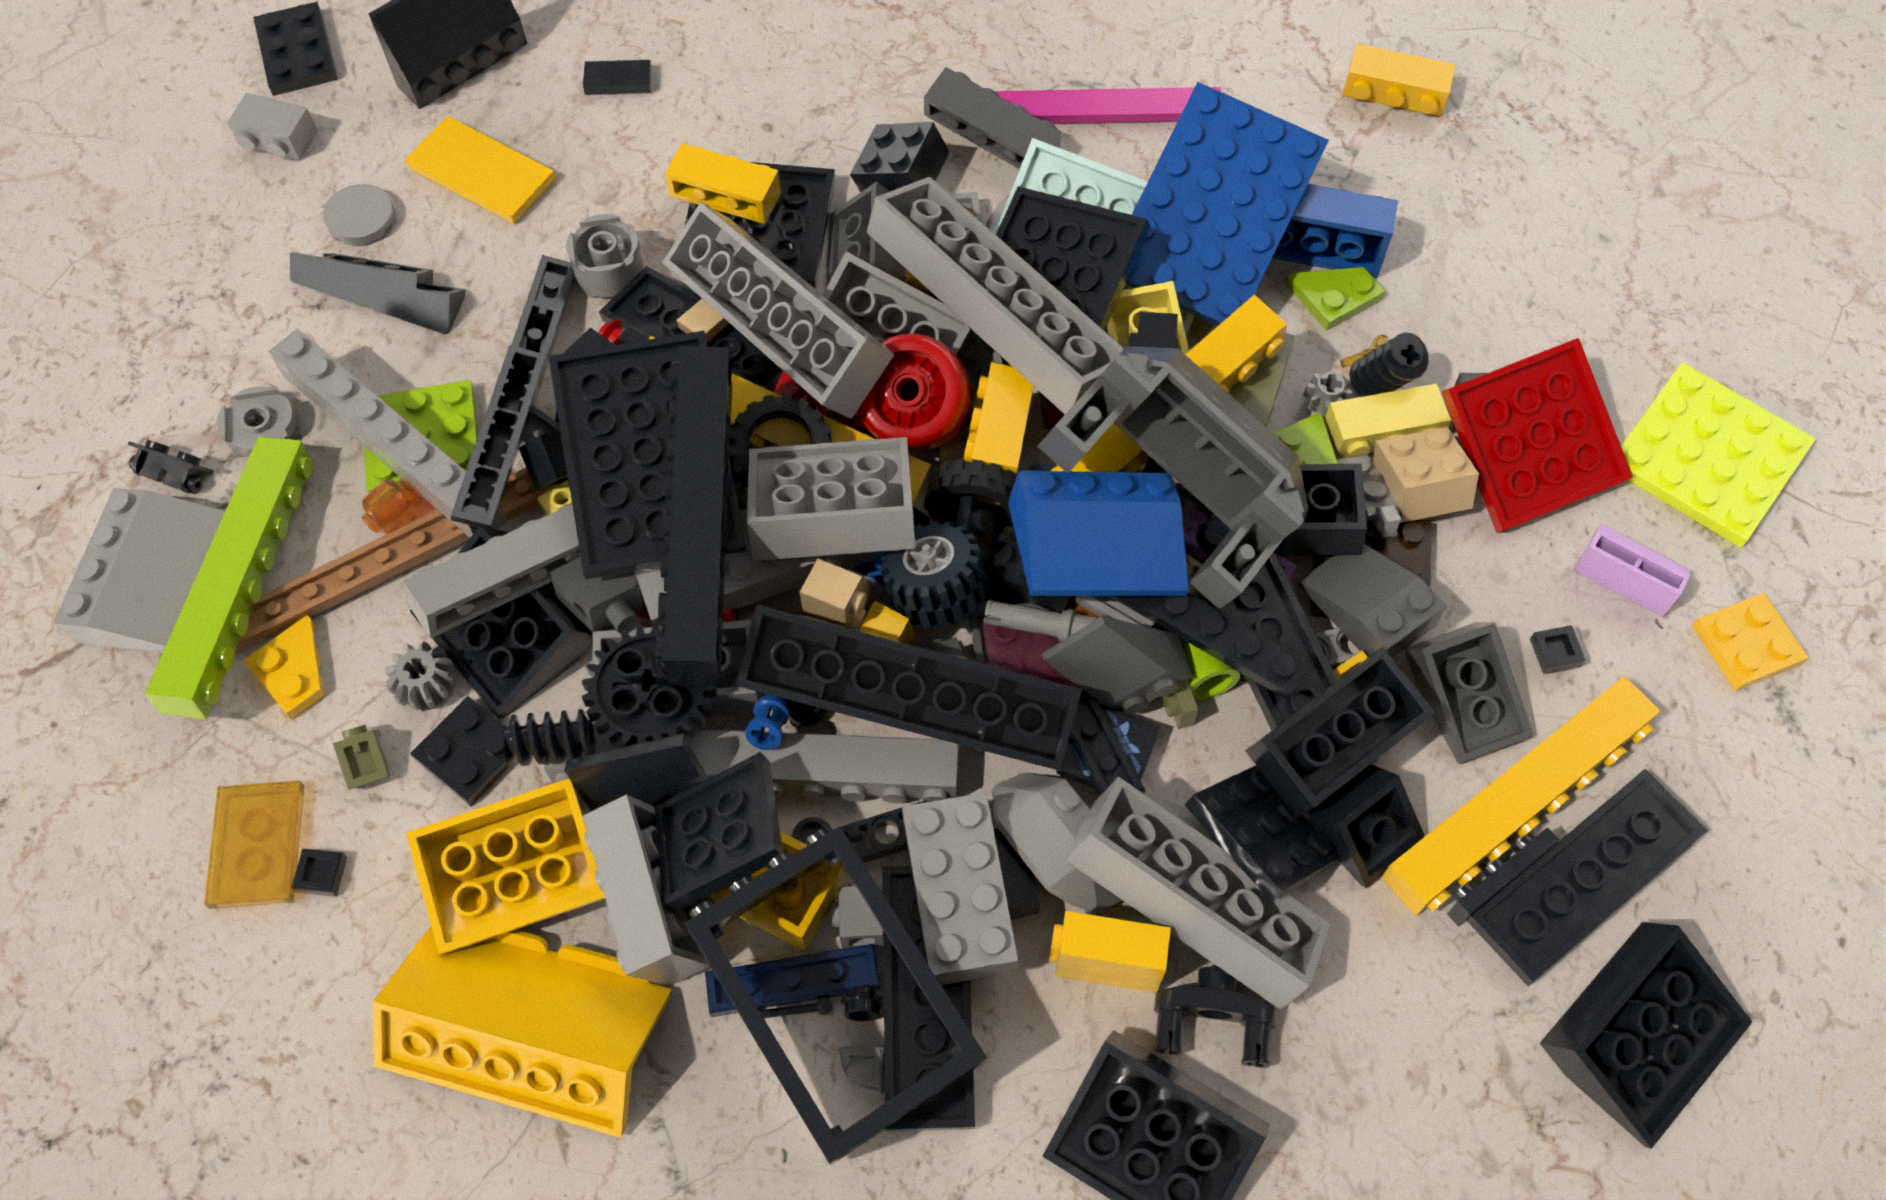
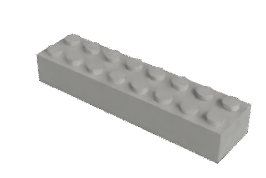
M931 177L875 197L867 233L1064 414L1072 408L1123 351L1124 348Z
M702 202L699 203L662 262L821 405L852 419L895 355L730 218Z

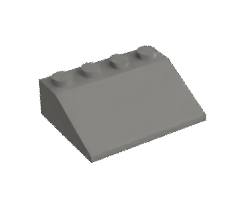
M847 251L823 293L824 297L879 342L900 334H921L942 342L962 360L976 334L944 303ZM911 381L904 385L901 391L904 401H910L917 397L919 393L918 383Z
M907 437L749 449L747 528L752 560H779L785 558L916 549Z
M113 488L53 624L82 645L164 651L225 511L148 490Z

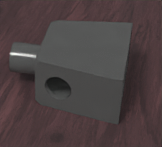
M581 556L550 571L558 600L591 631H600L613 625L617 632L621 634L622 630L629 633L637 627L639 619L635 613L642 609L643 603L640 587L633 571L586 580L583 574Z

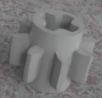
M1333 370L1324 372L1321 375L1315 372L1311 383L1306 384L1303 396L1311 398L1308 409H1313L1325 417L1330 402L1350 399L1352 390L1344 389L1348 378L1342 377L1340 374L1333 372Z

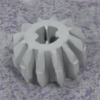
M423 641L418 650H415L412 645L407 644V653L403 656L393 653V660L396 664L385 667L386 674L389 677L386 681V687L391 694L395 695L394 698L397 703L402 706L409 704L413 710L419 711L424 702H426L430 708L435 709L436 698L448 699L449 693L445 688L456 686V679L452 674L455 671V665L451 659L447 658L445 651L439 646L432 649L430 644Z

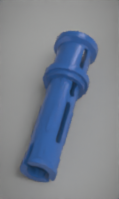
M768 694L757 700L753 708L755 718L748 723L745 730V737L752 746L761 750H771L779 746L783 737L781 728L790 717L789 700ZM765 727H767L769 731L766 738H763Z

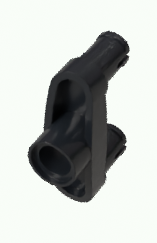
M1201 967L1198 971L1197 987H1173L1162 989L1155 993L1154 1012L1158 1014L1153 1050L1164 1054L1165 1050H1167L1169 1036L1168 1055L1182 1054L1184 1017L1188 1015L1241 1023L1245 1027L1241 1064L1251 1067L1252 1063H1255L1256 1060L1255 1068L1270 1067L1271 1029H1274L1276 1025V1008L1266 1001L1236 992L1237 979L1220 967Z

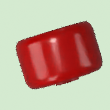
M900 334L880 342L895 355L857 410L864 426L878 439L907 437L909 452L929 451L949 442L964 426L972 405V385L969 374L961 360L942 342L921 334ZM911 381L917 382L919 386L917 397L910 401H904L901 395L904 385Z

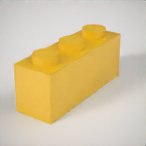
M1356 43L1343 96L1441 117L1450 93L1456 64Z
M681 143L665 172L670 197L697 205L702 202L714 210L766 224L781 194L778 170L766 165L744 161L735 156H726L709 151L703 147H695Z

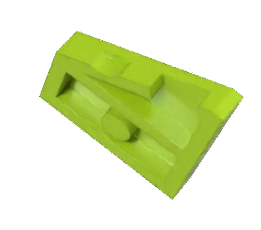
M1364 267L1291 273L1287 275L1285 282L1287 287L1326 331L1383 300L1386 292Z
M1319 412L1273 433L1298 455L1300 464H1338L1323 417Z

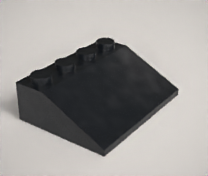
M391 0L368 13L397 87L418 109L435 101L527 44L521 19L511 0Z
M478 528L458 553L472 550L485 544L495 536H503L509 532L491 528V530ZM550 582L432 639L445 651L447 657L452 660L455 667L497 718L503 719L573 666L593 643V632L595 631H591L558 600L553 583ZM410 610L411 614H412V615L416 618V620L419 622V620L417 619V617L415 616V614L413 613V611Z
M1641 922L1542 1039L1540 1045L1569 1080L1644 1147L1652 1149L1752 1024V1021L1680 926Z
M1113 1030L1104 1041L1042 1157L1111 1200H1232L1264 1143L1270 1124Z

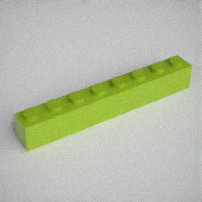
M258 436L146 689L145 695L160 714L207 720L212 706L218 702L223 679L227 670H230L234 664L235 650L241 636H244L248 630L249 617L253 610V605L261 599L265 578L268 571H271L275 565V554L281 540L287 536L288 523L294 509H297L300 505L301 492L305 482L313 473V460L302 441Z

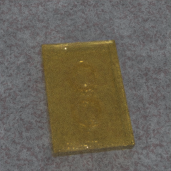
M300 780L217 787L204 902L206 907L218 909L294 903L295 891L291 887L297 870L304 784Z

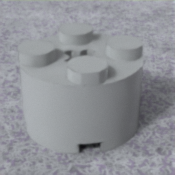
M611 214L594 215L580 222V228L574 234L571 231L566 243L567 253L576 281L588 297H614L645 268L637 232L630 223L627 225L620 221V217Z

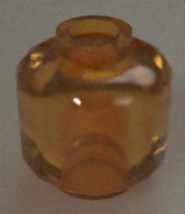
M386 479L362 498V506L366 513L361 517L373 532L378 533L382 530L389 534L411 523L419 516L418 504L421 500L405 481L400 479L396 482L392 479Z

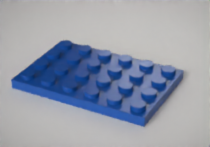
M1197 82L1132 213L1134 216L1146 218L1151 226L1126 284L1133 288L1173 281L1181 310L1219 326L1255 295L1329 139Z

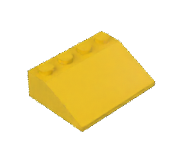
M569 778L406 832L439 955L605 899L604 892L599 888L595 879L597 866L594 855L585 842L584 834L587 830L583 815L586 814L580 794Z

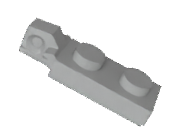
M1362 455L1337 459L1338 464H1362L1366 520L1373 522L1382 538L1397 536V529L1402 520L1399 515V505L1396 503L1369 456Z

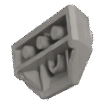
M1020 773L996 784L992 788L995 826L1048 892L1073 906L1084 909L1086 914L1099 916L1123 902L1122 899L1065 861L1090 811L1089 807L1066 779Z

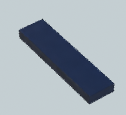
M874 944L733 967L758 1010L818 1000L821 997L830 998L850 994L851 988L857 986L871 987L875 990L881 989ZM713 970L706 971L705 980L710 1016L717 1017L738 1013Z

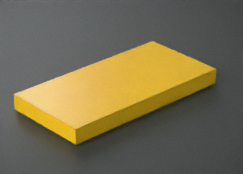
M448 115L405 159L409 169L512 224L518 221L556 179L554 170Z

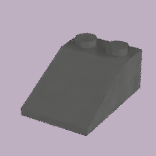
M1365 544L1362 555H1334L1298 581V585L1359 651L1363 650L1367 657L1382 647L1391 658L1395 657L1432 630L1447 607L1419 576Z
M1101 616L1042 653L1043 660L1104 706L1124 710L1128 714L1145 710L1150 701L1159 696H1167L1176 692L1179 689L1178 685L1192 678L1178 636L1171 632Z
M1475 622L1404 649L1416 685L1423 698L1435 711L1433 717L1457 763H1465L1534 737L1495 622Z

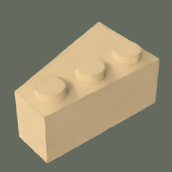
M820 559L816 560L800 590L803 615L856 629L861 627L875 601L882 603L884 599L861 575Z

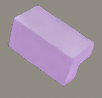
M1600 524L1574 568V571L1662 617L1681 596L1690 579L1688 575L1691 571L1603 524Z

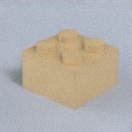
M1448 426L1376 440L1373 464L1399 505L1401 523L1473 508L1479 473Z

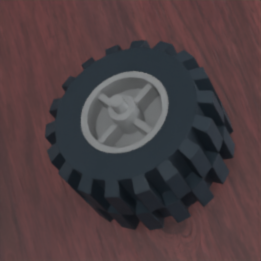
M938 521L929 522V525L926 526L921 524L914 526L916 549L884 552L881 558L883 563L880 566L881 574L894 609L899 614L909 618L912 625L916 626L922 623L923 628H932L935 624L945 627L949 626L948 622L954 620L959 622L965 619L964 615L966 613L972 614L978 609L976 603L983 602L986 597L985 590L988 589V576L976 538L972 533L968 534L967 529L963 526L955 528L954 523L945 522L941 525Z

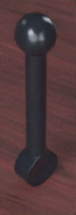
M821 997L813 1004L759 1011L764 1019L817 1012L821 1016H826L831 1013L833 1005L829 998Z

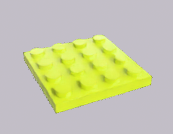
M1682 362L1623 442L1621 448L1633 476L1628 481L1742 548L1816 438Z

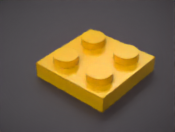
M1765 593L1700 617L1692 625L1735 691L1800 666L1809 658Z

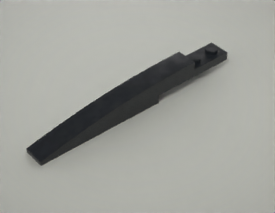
M545 255L541 257L512 345L508 347L451 514V521L487 530L492 528L519 452L518 448L521 446L547 369L548 356H551L558 335L561 317L575 277L571 262Z

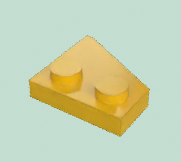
M308 615L301 618L243 660L291 720L325 696L323 679L319 673L321 666L320 655L316 648L314 637L316 625Z

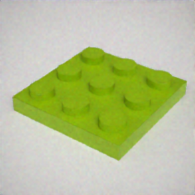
M471 380L377 395L465 471L467 470L479 435L474 387ZM364 447L366 487L371 498L415 491Z

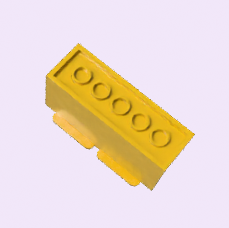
M430 926L373 1000L374 1067L621 1138L628 1125L632 1067L672 996V989L652 984L650 981L627 976L620 967L617 957L570 944L563 945L557 953L548 950V943L544 938L519 930H513L439 955Z

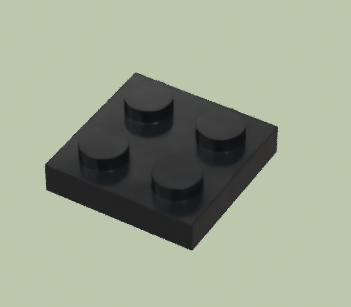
M467 696L410 755L471 807L509 768L504 755L506 726Z

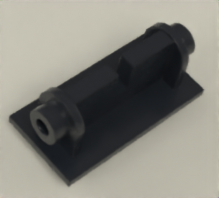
M148 439L145 446L128 442V445L138 448L137 454L130 458L128 464L134 474L161 482L165 470H168L163 484L182 490L185 493L198 492L202 486V479L200 478L202 471L212 474L214 470L200 465L202 460L200 457L182 451L178 452L177 457L168 454L170 447Z

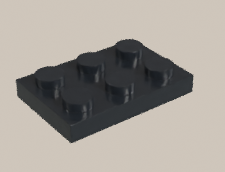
M318 1L253 17L268 87L273 96L338 80L323 14Z

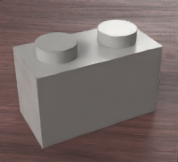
M250 93L244 95L227 122L240 146L249 150L256 149L272 153L280 158L287 157L299 161L318 132L306 107Z

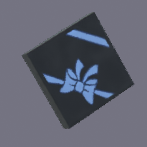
M1100 705L1141 780L1160 726ZM1069 739L1061 771L1056 770V774L1095 788Z

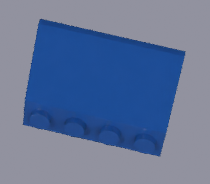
M1018 471L1008 506L1030 596H1187L1189 588L1181 501L1173 477L1169 473Z

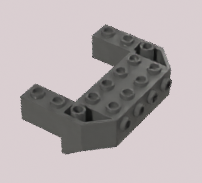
M1126 346L1037 446L1068 473L1112 424H1115L1231 528L1189 582L1218 609L1225 606L1244 591L1281 541L1301 526L1308 511L1298 455L1177 348Z

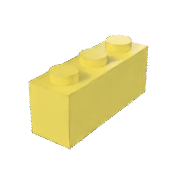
M1437 383L1330 402L1324 419L1336 459L1374 453L1376 440L1449 427L1451 422Z

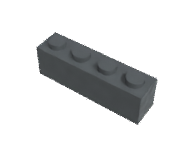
M945 67L924 96V115L1018 169L1021 168L1032 138L1060 148L1061 131L1054 124L1034 117L1019 104H1011L1002 99L994 90L979 86L962 72H954Z

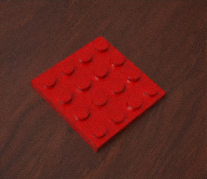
M1579 338L1441 391L1465 454L1479 473L1477 484L1496 532L1507 530L1633 478Z

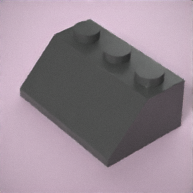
M875 182L830 213L827 286L846 251L906 283V268L867 233L875 197L890 192L889 189L878 182Z

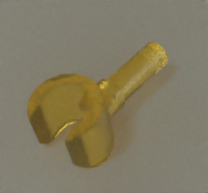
M1386 335L1376 336L1369 349L1341 359L1342 367L1351 366L1357 359L1385 344L1388 337Z

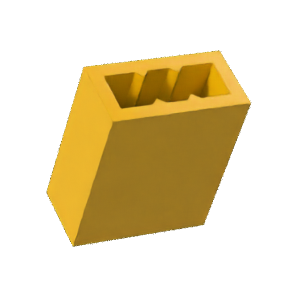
M1065 911L1063 925L1054 924L1049 962L1057 963L1055 977L1156 993L1166 972L1171 928Z

